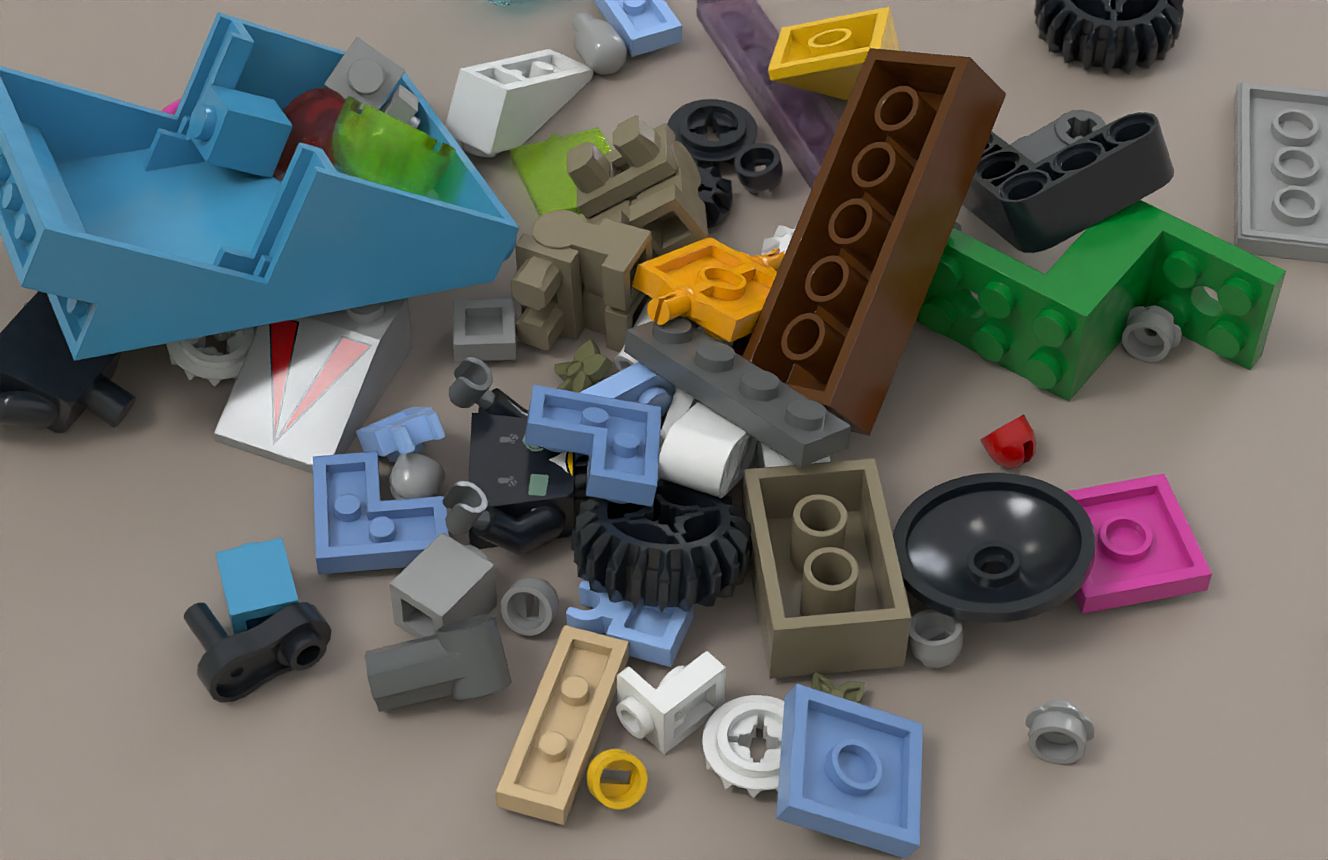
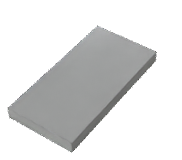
M1238 82L1234 96V246L1252 255L1328 263V91Z

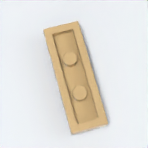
M567 625L563 626L495 791L496 807L561 825L565 824L616 693L617 674L625 669L628 662L629 641Z

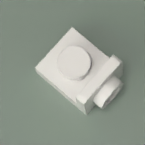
M706 651L686 667L681 665L672 669L662 679L657 689H654L632 668L627 667L617 674V715L629 733L638 739L645 737L665 755L704 725L711 715L725 704L726 667Z

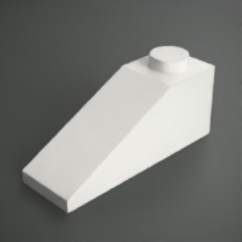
M551 49L461 68L445 127L453 138L464 142L463 148L466 151L482 157H494L496 153L522 146L592 80L594 71L587 65Z

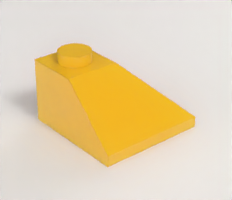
M890 6L782 27L768 68L770 80L844 100L849 99L870 48L900 51Z

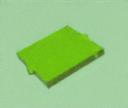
M599 127L561 137L553 134L549 136V140L510 149V158L539 217L555 210H569L578 215L582 214L577 209V187L567 173V153L570 149L585 141L593 142L603 155L610 152L611 150Z

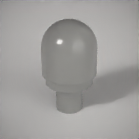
M588 12L577 14L572 20V27L577 32L575 35V45L580 57L597 74L609 75L617 72L624 65L627 57V48L621 36L610 23L601 19H593Z

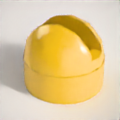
M609 749L600 752L591 760L586 773L587 784L591 794L599 802L611 809H625L633 806L641 799L647 787L648 777L643 763L637 757L622 749ZM604 769L630 771L628 781L600 777Z

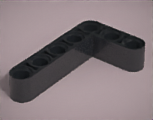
M1137 112L1118 118L1037 163L1032 162L994 132H991L962 205L1017 250L1023 253H1036L1062 243L1161 189L1174 177V168L1159 120L1154 114L1148 112Z

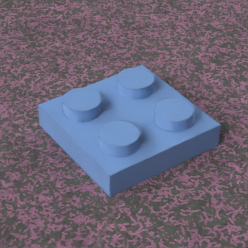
M796 684L784 697L776 819L907 858L920 846L923 724Z

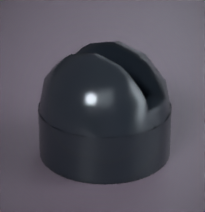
M767 143L752 144L742 149L735 157L734 166L740 183L746 190L754 194H759V191L767 189L771 192L781 183L783 165L779 151L773 145ZM766 165V169L756 172L757 166Z

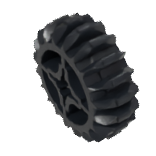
M1036 0L1034 15L1036 16L1035 24H1037L1039 29V38L1048 41L1049 52H1063L1065 63L1081 62L1085 71L1092 66L1103 68L1106 75H1108L1112 68H1120L1126 74H1130L1134 65L1143 69H1149L1153 60L1165 59L1167 52L1170 48H1174L1175 40L1179 38L1184 8H1182L1183 0Z
M659 479L652 507L633 503L619 504L598 497H591V499L581 502L579 515L576 516L575 528H572L571 550L574 551V563L577 564L578 577L589 581L591 591L596 593L608 592L610 602L629 601L633 603L634 610H638L643 606L657 607L661 613L665 608L678 607L685 612H690L693 604L697 603L706 607L714 606L717 597L733 596L735 586L744 584L745 572L749 569L752 553L751 524L745 520V510L737 505H733L732 497L728 495L719 498Z

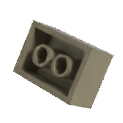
M875 458L811 463L801 468L797 465L744 469L742 509L745 510V520L751 524L752 553L749 566L769 678L814 675V672L827 674L904 666L911 625V613Z

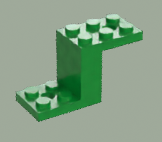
M1139 200L1087 228L1045 274L953 228L916 321L926 325L930 330L971 349L984 359L1003 366L1029 380L1035 386L1046 389L1069 402L1122 341V334L1126 328L1130 311L1136 306H1143L1144 308L1159 306L1166 309L1174 316V324L1181 328L1182 336L1215 352L1221 357H1225L1251 370L1262 356L1286 271L1153 205ZM1203 286L1214 290L1217 293L1218 301L1209 296ZM970 290L978 295V300L972 295Z

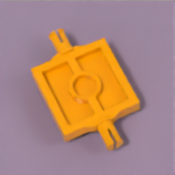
M707 237L638 264L632 287L653 298L647 305V312L653 322L658 320V325L665 324L679 316L687 317L701 325L707 335L718 340L733 342L753 332L785 251L780 253V249L776 248L763 255L750 256L733 250L712 237Z

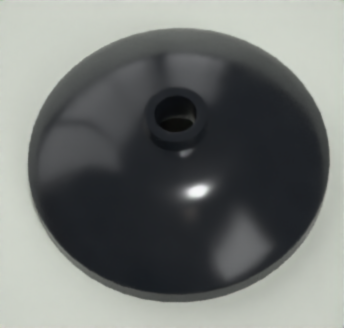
M981 473L941 483L920 495L905 509L893 533L904 587L921 603L935 611L957 619L977 623L1020 621L1059 606L1074 595L1085 583L1095 559L1094 528L1083 507L1062 489L1040 479L1019 474Z

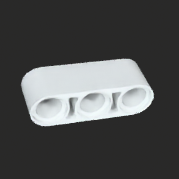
M698 401L674 422L669 429L658 460V477L722 498L743 478L744 469H751L756 464L757 439Z

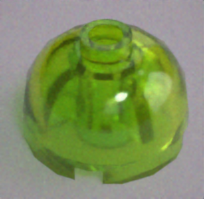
M347 95L331 134V153L337 167L346 175L421 196L435 188L447 171L457 149L443 142L438 153L432 151L437 142L436 139L365 104L359 115L357 113L362 102Z

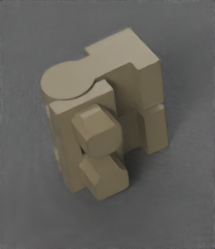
M635 115L619 123L613 131L614 150L603 155L593 142L585 141L568 151L567 173L577 187V209L586 217V222L599 225L603 218L651 231L652 259L655 258L654 251L661 256L708 237L705 203L698 196V187L701 185L698 168L684 145L679 141H675V133L666 123L653 129L638 115Z
M555 210L542 215L533 225V236L523 233L515 244L517 273L511 280L512 296L521 304L522 311L521 317L515 324L517 339L522 343L546 351L550 350L559 335L577 340L583 330L588 328L606 335L607 348L620 353L625 345L626 330L634 327L646 301L652 298L632 287L637 265L652 259L651 231L603 218L599 225L585 222L580 215L569 210Z

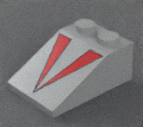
M408 298L258 326L214 432L215 440L313 473L312 456L345 454L357 436L356 430L362 428L412 350Z

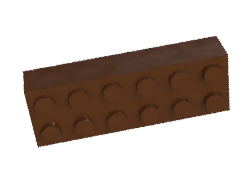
M876 48L869 49L742 356L760 369L773 373L782 383L801 395L822 404L828 412L851 425L850 432L868 436L871 434L1006 97V93L971 57Z

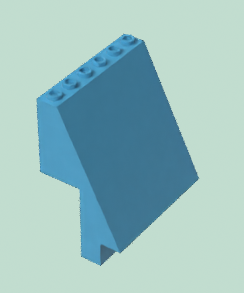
M217 12L175 115L0 66V235L20 286L47 293L74 361L493 282L503 261L507 260L513 253L519 226L406 72L399 79L385 102L399 84L418 98V111L414 116L420 120V123L408 141L400 149L392 143L381 157L363 143L364 130L371 120L357 111L354 115V134L345 146L339 148L334 145L343 129L339 119L332 116L326 117L315 131L309 128V122L314 111L319 106L335 100L336 96L324 89L323 86L346 52ZM210 84L274 99L293 125L272 178L208 164L190 138L189 124L194 108L197 104L203 103Z

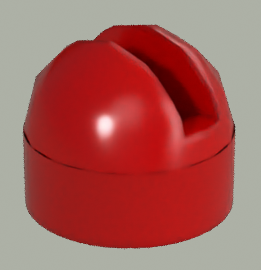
M1025 415L1012 420L980 439L993 461L1007 469L1018 468L1022 463L1029 462L1036 452V437Z

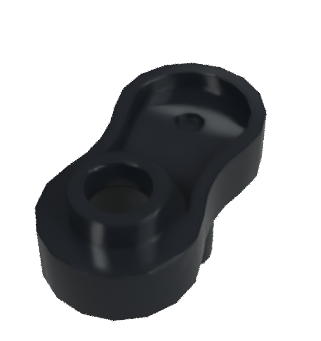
M200 602L190 606L185 611L183 618L206 651L197 666V675L212 698L221 703L233 702L244 698L264 683L283 673L292 670H305L312 667L324 656L332 633L329 624L316 606L308 602L295 603L284 607L256 627L228 636L206 603Z

